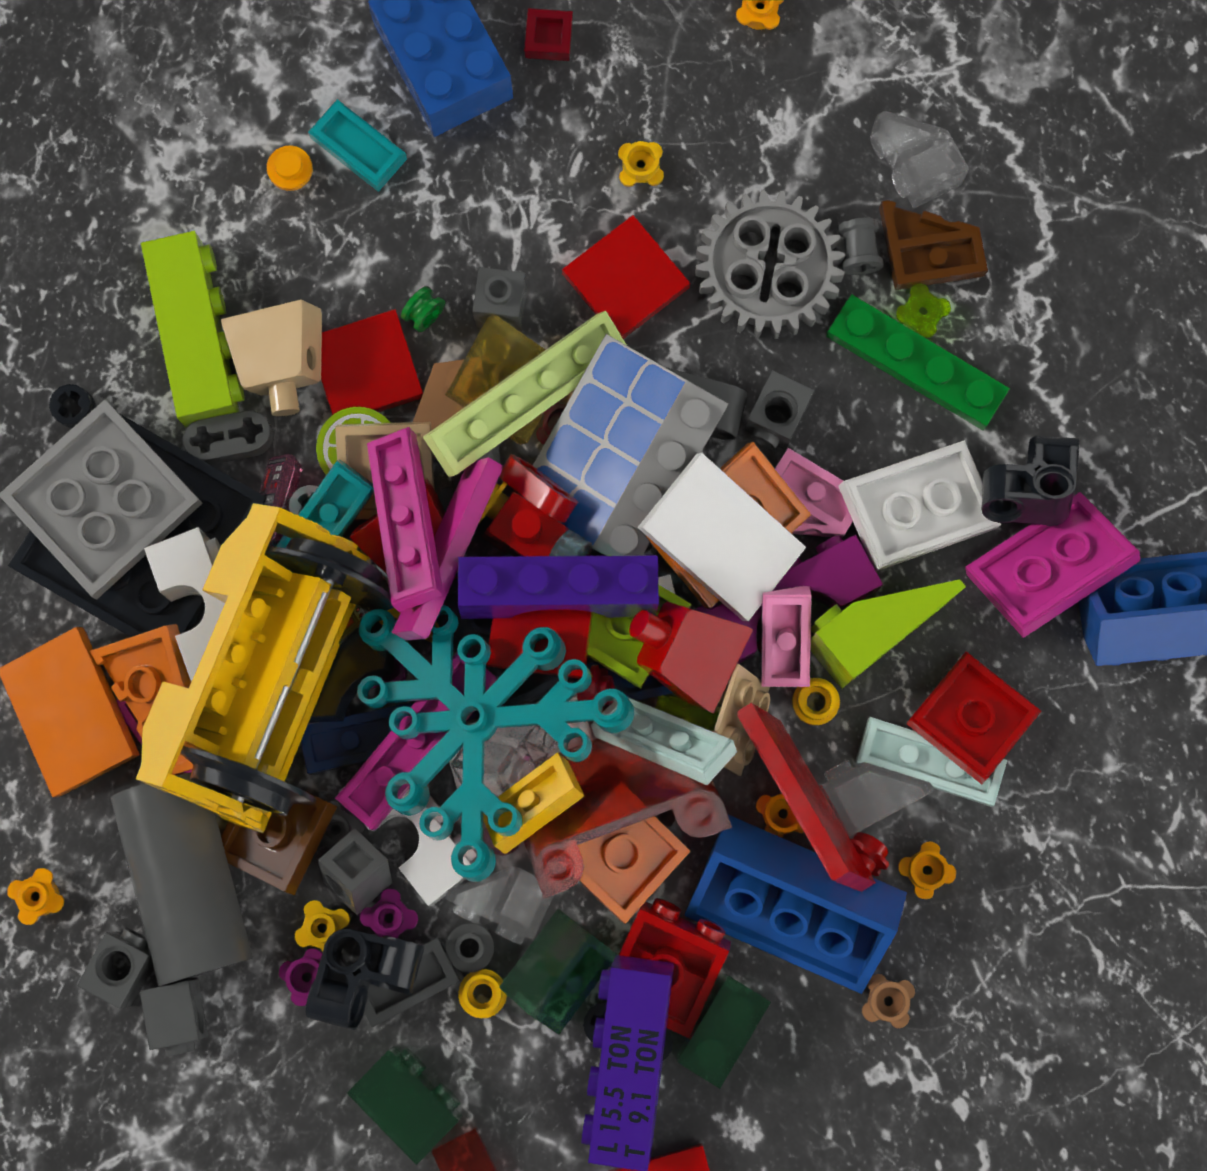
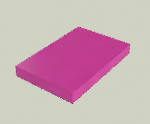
M1079 492L1073 497L1071 511L1065 522L1056 526L1030 524L967 565L965 569L970 580L1024 638L1140 562V551Z

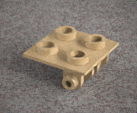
M740 664L736 665L731 679L728 681L718 702L722 707H716L715 712L719 714L717 721L712 720L710 724L712 727H715L712 732L734 740L737 753L724 768L738 776L742 775L744 766L751 762L755 746L740 722L737 711L751 702L768 712L770 706V694L768 693L770 687H762L761 680Z

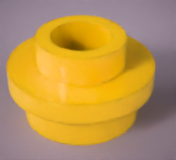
M810 678V687H797L792 697V707L796 716L804 723L814 726L823 725L831 721L837 714L840 707L839 693L829 681L822 678ZM818 694L823 698L824 706L821 710L814 711L808 707L807 698L809 695Z
M481 969L476 972H470L464 977L459 986V1002L462 1008L473 1017H492L503 1008L506 1002V984L502 977L492 970ZM486 984L491 988L492 997L490 1001L482 1003L475 998L474 990L477 985Z

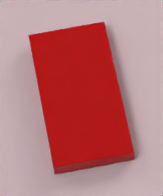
M752 702L737 711L740 722L831 880L861 892L875 884L876 882L782 722Z

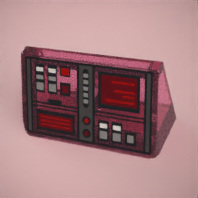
M285 454L269 459L259 491L260 494L267 497L263 505L280 507L290 512V498L298 488L303 470L294 455ZM274 531L268 547H276L284 535Z

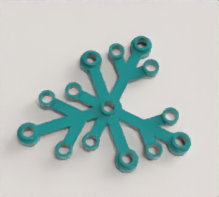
M442 605L436 618L437 620L442 615H448V622L440 628H436L434 623L431 630L433 632L432 665L407 641L392 633L397 619L389 611L383 609L372 610L366 613L360 622L359 634L362 640L376 651L388 650L418 680L384 682L378 676H368L358 686L357 693L359 699L374 709L381 708L387 703L439 699L450 710L417 713L412 708L403 706L392 712L389 718V726L402 739L409 740L419 734L447 733L411 772H402L391 778L385 790L386 800L393 809L403 815L411 816L420 813L429 801L428 783L463 747L462 784L440 808L431 807L425 810L420 817L419 826L426 836L440 841L446 839L452 833L454 823L462 816L461 841L457 843L452 851L451 864L455 872L463 878L473 882L482 881L490 876L496 864V856L493 849L483 841V813L488 817L490 827L501 836H512L522 826L521 813L511 804L503 803L484 785V742L494 735L497 728L539 725L558 743L560 752L568 760L580 762L590 755L592 742L581 729L571 728L567 723L595 721L604 731L618 733L628 728L634 718L633 704L623 692L617 689L603 690L593 700L569 702L576 693L585 691L592 681V675L587 666L580 660L572 659L566 661L560 667L558 673L559 681L538 704L501 707L536 669L548 671L562 663L566 654L565 644L554 630L547 627H539L528 633L523 642V653L486 692V663L491 655L490 647L478 635L471 634L465 636L459 642L457 648L459 657L465 662L463 695L452 685L453 633L458 627V617L448 606ZM383 620V626L380 631L371 633L372 627L378 621ZM548 639V646L544 651L534 652V646L538 641ZM476 644L481 645L480 653L476 657L468 658L467 653L470 647ZM580 669L583 671L582 678L578 682L568 683V676L573 670ZM376 685H380L379 695L374 699H368L369 690ZM617 701L618 706L614 713L610 715L602 714V708L605 703ZM473 711H479V720L473 725H467L466 719L468 715ZM406 716H412L411 726L406 730H400L401 720ZM573 738H582V747L576 752H568L569 742ZM404 784H410L409 794L403 799H398L397 793L400 787ZM512 812L511 823L506 827H499L498 819L501 814ZM437 816H442V827L438 831L431 832V821ZM470 849H476L477 858L475 862L471 865H464V854Z

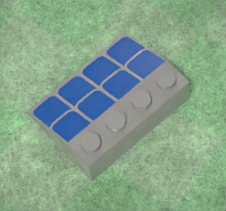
M606 334L533 464L535 468L578 501L566 522L560 523L566 526L573 536L606 556H643L650 541L637 527L694 456L702 453L729 403Z

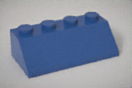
M1207 552L1140 558V562L1078 602L1083 638L1096 666H1116L1123 663L1207 656Z
M727 815L684 916L697 922L699 919L711 921L722 927L726 931V935L862 994L898 931L907 892L875 878L873 879L876 883L862 892L832 881L815 852L731 815Z

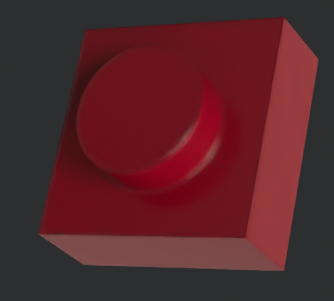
M528 8L524 48L525 58L570 61L573 11Z

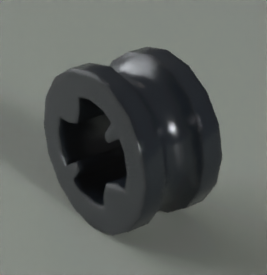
M74 384L60 386L53 392L49 402L51 415L56 421L68 428H73L96 408L95 400L91 394ZM77 396H81L78 401V405L82 408L81 412L76 416L70 412L69 418H66L64 415L68 409L63 405L69 397L76 401Z

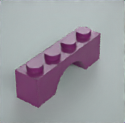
M837 535L815 548L818 554L804 562H801L798 557L772 591L810 586L811 599L823 603L830 609L837 604L843 610L853 602L861 601L876 593L883 583L857 536L854 535L843 541L841 536ZM716 603L711 609L704 608L701 605L695 609L753 629L737 664L754 657L757 652L756 629L758 621L762 616V604L749 621H742L724 604L718 605Z

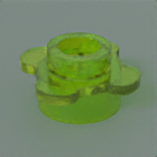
M917 284L911 288L910 298L906 304L900 305L897 308L896 318L901 324H905L921 336L930 338L937 332L936 325L940 319L949 315L951 305L947 299L937 298L929 293L926 285ZM924 307L928 313L923 315L919 312V309Z

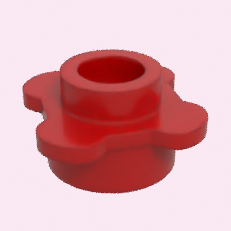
M855 833L850 840L870 874L879 876L881 869L887 870L889 862L886 860L889 853L887 847L869 834Z

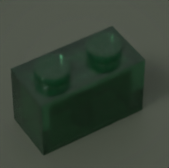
M557 909L499 988L531 1017L559 1035L600 981L602 969L608 970L618 954L571 917Z
M725 974L698 1018L690 1037L685 1040L676 1055L677 1062L720 1089L771 1002Z
M393 1046L347 1094L417 1165L459 1122L463 1116L457 1110L461 1102L444 1084L439 1083L436 1088L422 1074L426 1066L410 1049L406 1047L400 1052Z

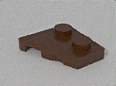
M890 200L881 201L879 210L895 290L972 279L986 275L988 268L979 227L960 221L949 222L943 219L942 216L923 211L921 215L895 207L896 202Z

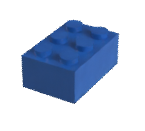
M470 0L368 1L374 26L433 137L513 99L511 75Z

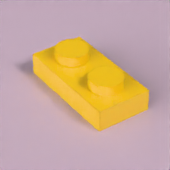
M557 752L498 796L503 803L511 804L522 815V826L516 834L508 837L501 836L490 827L488 817L484 813L483 821L494 847L506 854L583 798L584 794L569 762ZM512 812L501 814L498 819L499 827L503 828L511 823Z

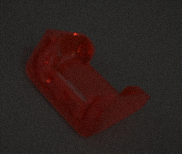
M597 738L591 741V753L583 761L573 762L568 760L561 752L559 753L569 762L584 797L524 840V844L537 883L545 899L572 888L581 879L584 864L578 845L671 809L681 830L692 837L702 838L732 828V825L713 779L708 785H705ZM582 744L568 749V752L578 751ZM552 756L516 770L509 780L508 789Z

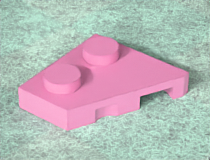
M788 448L775 470L812 514L791 534L821 537L840 535L843 538L853 522L838 487L843 480Z

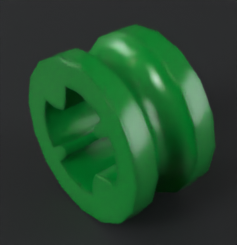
M428 286L419 289L409 299L401 313V318L406 322L414 321L413 327L417 332H423L429 328L439 317L446 304L445 300L441 297L433 298V291Z

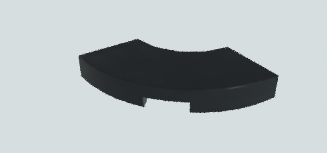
M383 625L372 627L371 633L380 631ZM359 632L350 636L338 649L309 723L344 721L349 703L357 694L360 682L368 676L383 677L391 675L395 657L388 650L376 651L362 640Z

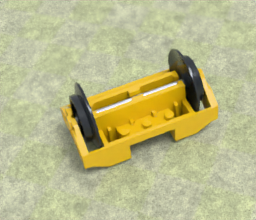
M253 503L248 517L221 545L202 590L225 604L189 688L162 682L145 721L142 733V762L136 780L194 803L236 825L264 833L271 813L287 816L293 804L315 805L317 800L312 795L284 781L340 647L339 641L356 605L383 610L394 608L391 604L390 594L381 587L384 579L382 573L371 565L369 557L357 551L358 546L354 542L340 536L331 535L328 530L319 524L280 507ZM274 531L291 538L286 548L268 547ZM180 754L194 765L190 779L198 784L172 775Z

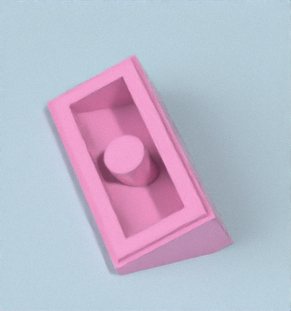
M810 586L764 592L762 594L761 686L810 687Z

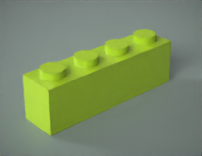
M195 230L142 242L141 248L177 419L187 428L193 422L201 419L240 412L238 402L244 401L245 396L238 375L231 373L228 358H232L219 316L226 314L225 302L220 287L213 288L210 272L217 271L211 245H204Z

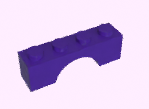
M658 555L458 557V608L461 619L512 618L525 612L550 609L590 611L604 615L607 618L635 617L641 610L657 615L659 605Z

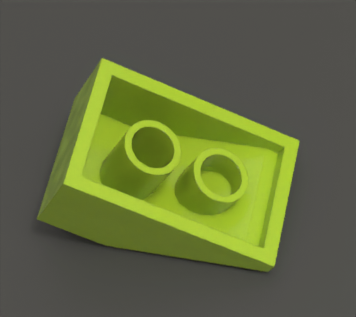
M959 579L853 602L843 611L836 604L814 622L815 625L811 627V632L814 635L811 638L810 651L841 689H843L949 603L966 586Z

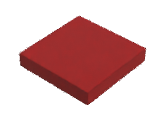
M634 215L562 269V275L595 315L603 311L608 313L623 339L690 288L688 279Z
M396 309L322 332L321 380L332 415L350 407H365L381 412L422 398L423 391Z
M550 609L525 612L512 618H493L489 640L491 655L486 665L493 668L508 669L523 653L522 647L525 637L532 630L539 627H547L554 630L563 640L566 654L562 663L556 668L548 671L536 669L533 673L558 676L560 667L566 661L572 659L580 660L586 665L593 612ZM548 639L538 641L534 646V652L544 651L548 646ZM580 669L573 670L568 677L581 679L583 671Z
M965 652L906 724L982 785L1042 711L972 655Z

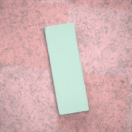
M629 697L628 699L634 707V718L628 728L618 733H609L601 729L595 721L591 724L596 738L705 785H708L737 753L734 740ZM614 701L602 714L610 715L614 713L618 706L617 701Z
M869 717L855 764L992 807L996 802L1007 760L1003 759L989 778L981 785L917 732Z

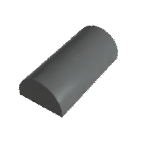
M191 772L175 775L198 784L190 779ZM145 783L113 795L110 799L158 986L173 984L253 959L215 813Z

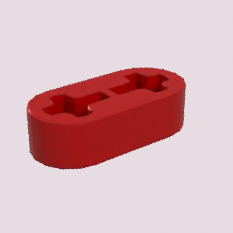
M511 454L502 467L499 477L542 512L557 521L565 523L578 504V501L520 457Z

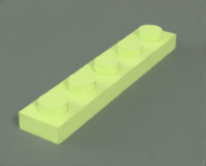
M606 311L593 316L423 436L448 477L455 476L575 390L606 334L627 345Z

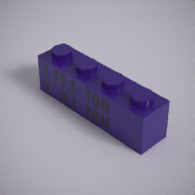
M616 955L611 970L602 969L598 999L607 1000L605 1018L597 1017L593 1036V1048L601 1049L599 1067L591 1066L587 1096L596 1097L594 1115H585L581 1141L582 1144L590 1145L588 1163L648 1171L652 1155L674 963Z

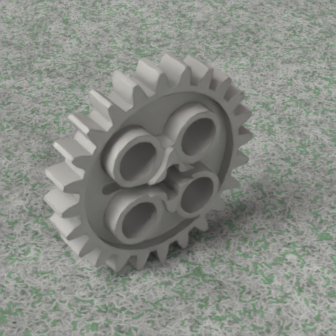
M761 190L759 202L753 204L747 194H743L741 209L727 202L725 205L727 219L714 214L711 219V225L715 231L703 229L701 240L708 246L697 247L696 258L704 262L696 265L695 275L707 279L700 283L699 292L700 294L714 293L708 302L709 310L722 306L724 310L721 322L724 324L733 317L737 318L738 333H741L748 324L754 325L755 338L761 336L764 327H770L774 339H778L781 327L786 325L788 330L793 335H796L800 319L806 325L812 327L816 320L813 310L825 315L830 306L825 298H837L840 289L833 283L842 282L845 271L835 266L842 264L845 253L832 250L839 245L841 237L840 235L826 236L832 221L831 219H825L817 223L815 220L819 209L817 205L810 208L807 212L801 210L802 196H798L790 205L786 204L784 191H780L776 201L773 202L769 201L766 191ZM773 227H777L780 233L769 298L767 302L760 301V292L770 233ZM746 232H753L761 237L762 242L756 246H749L744 244L739 237ZM790 240H799L806 245L807 251L800 254L792 253L786 248L785 243ZM738 275H746L754 281L755 286L748 290H742L732 283V279ZM782 283H792L798 287L800 294L795 297L783 296L778 291L777 286Z

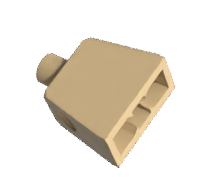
M297 300L221 319L224 334L243 389L261 396L269 395L273 416H289L300 412L296 388L317 384L321 379V309L304 300Z

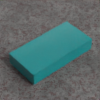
M338 99L308 131L310 138L378 192L407 160L406 153Z

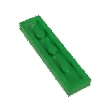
M853 294L848 298L826 335L830 340L982 431L987 427L1010 389Z

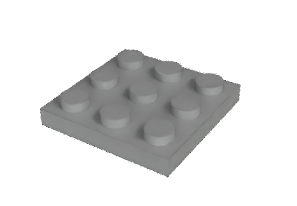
M103 400L0 492V498L90 596L96 600L146 555L144 548L161 542L203 504L106 400Z

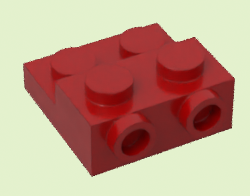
M655 898L653 904L645 902L639 908L619 955L674 963L667 1028L689 1038L727 958L731 941L723 938L726 931L719 925L705 919H699L697 925L679 917L681 913L679 907L664 899Z

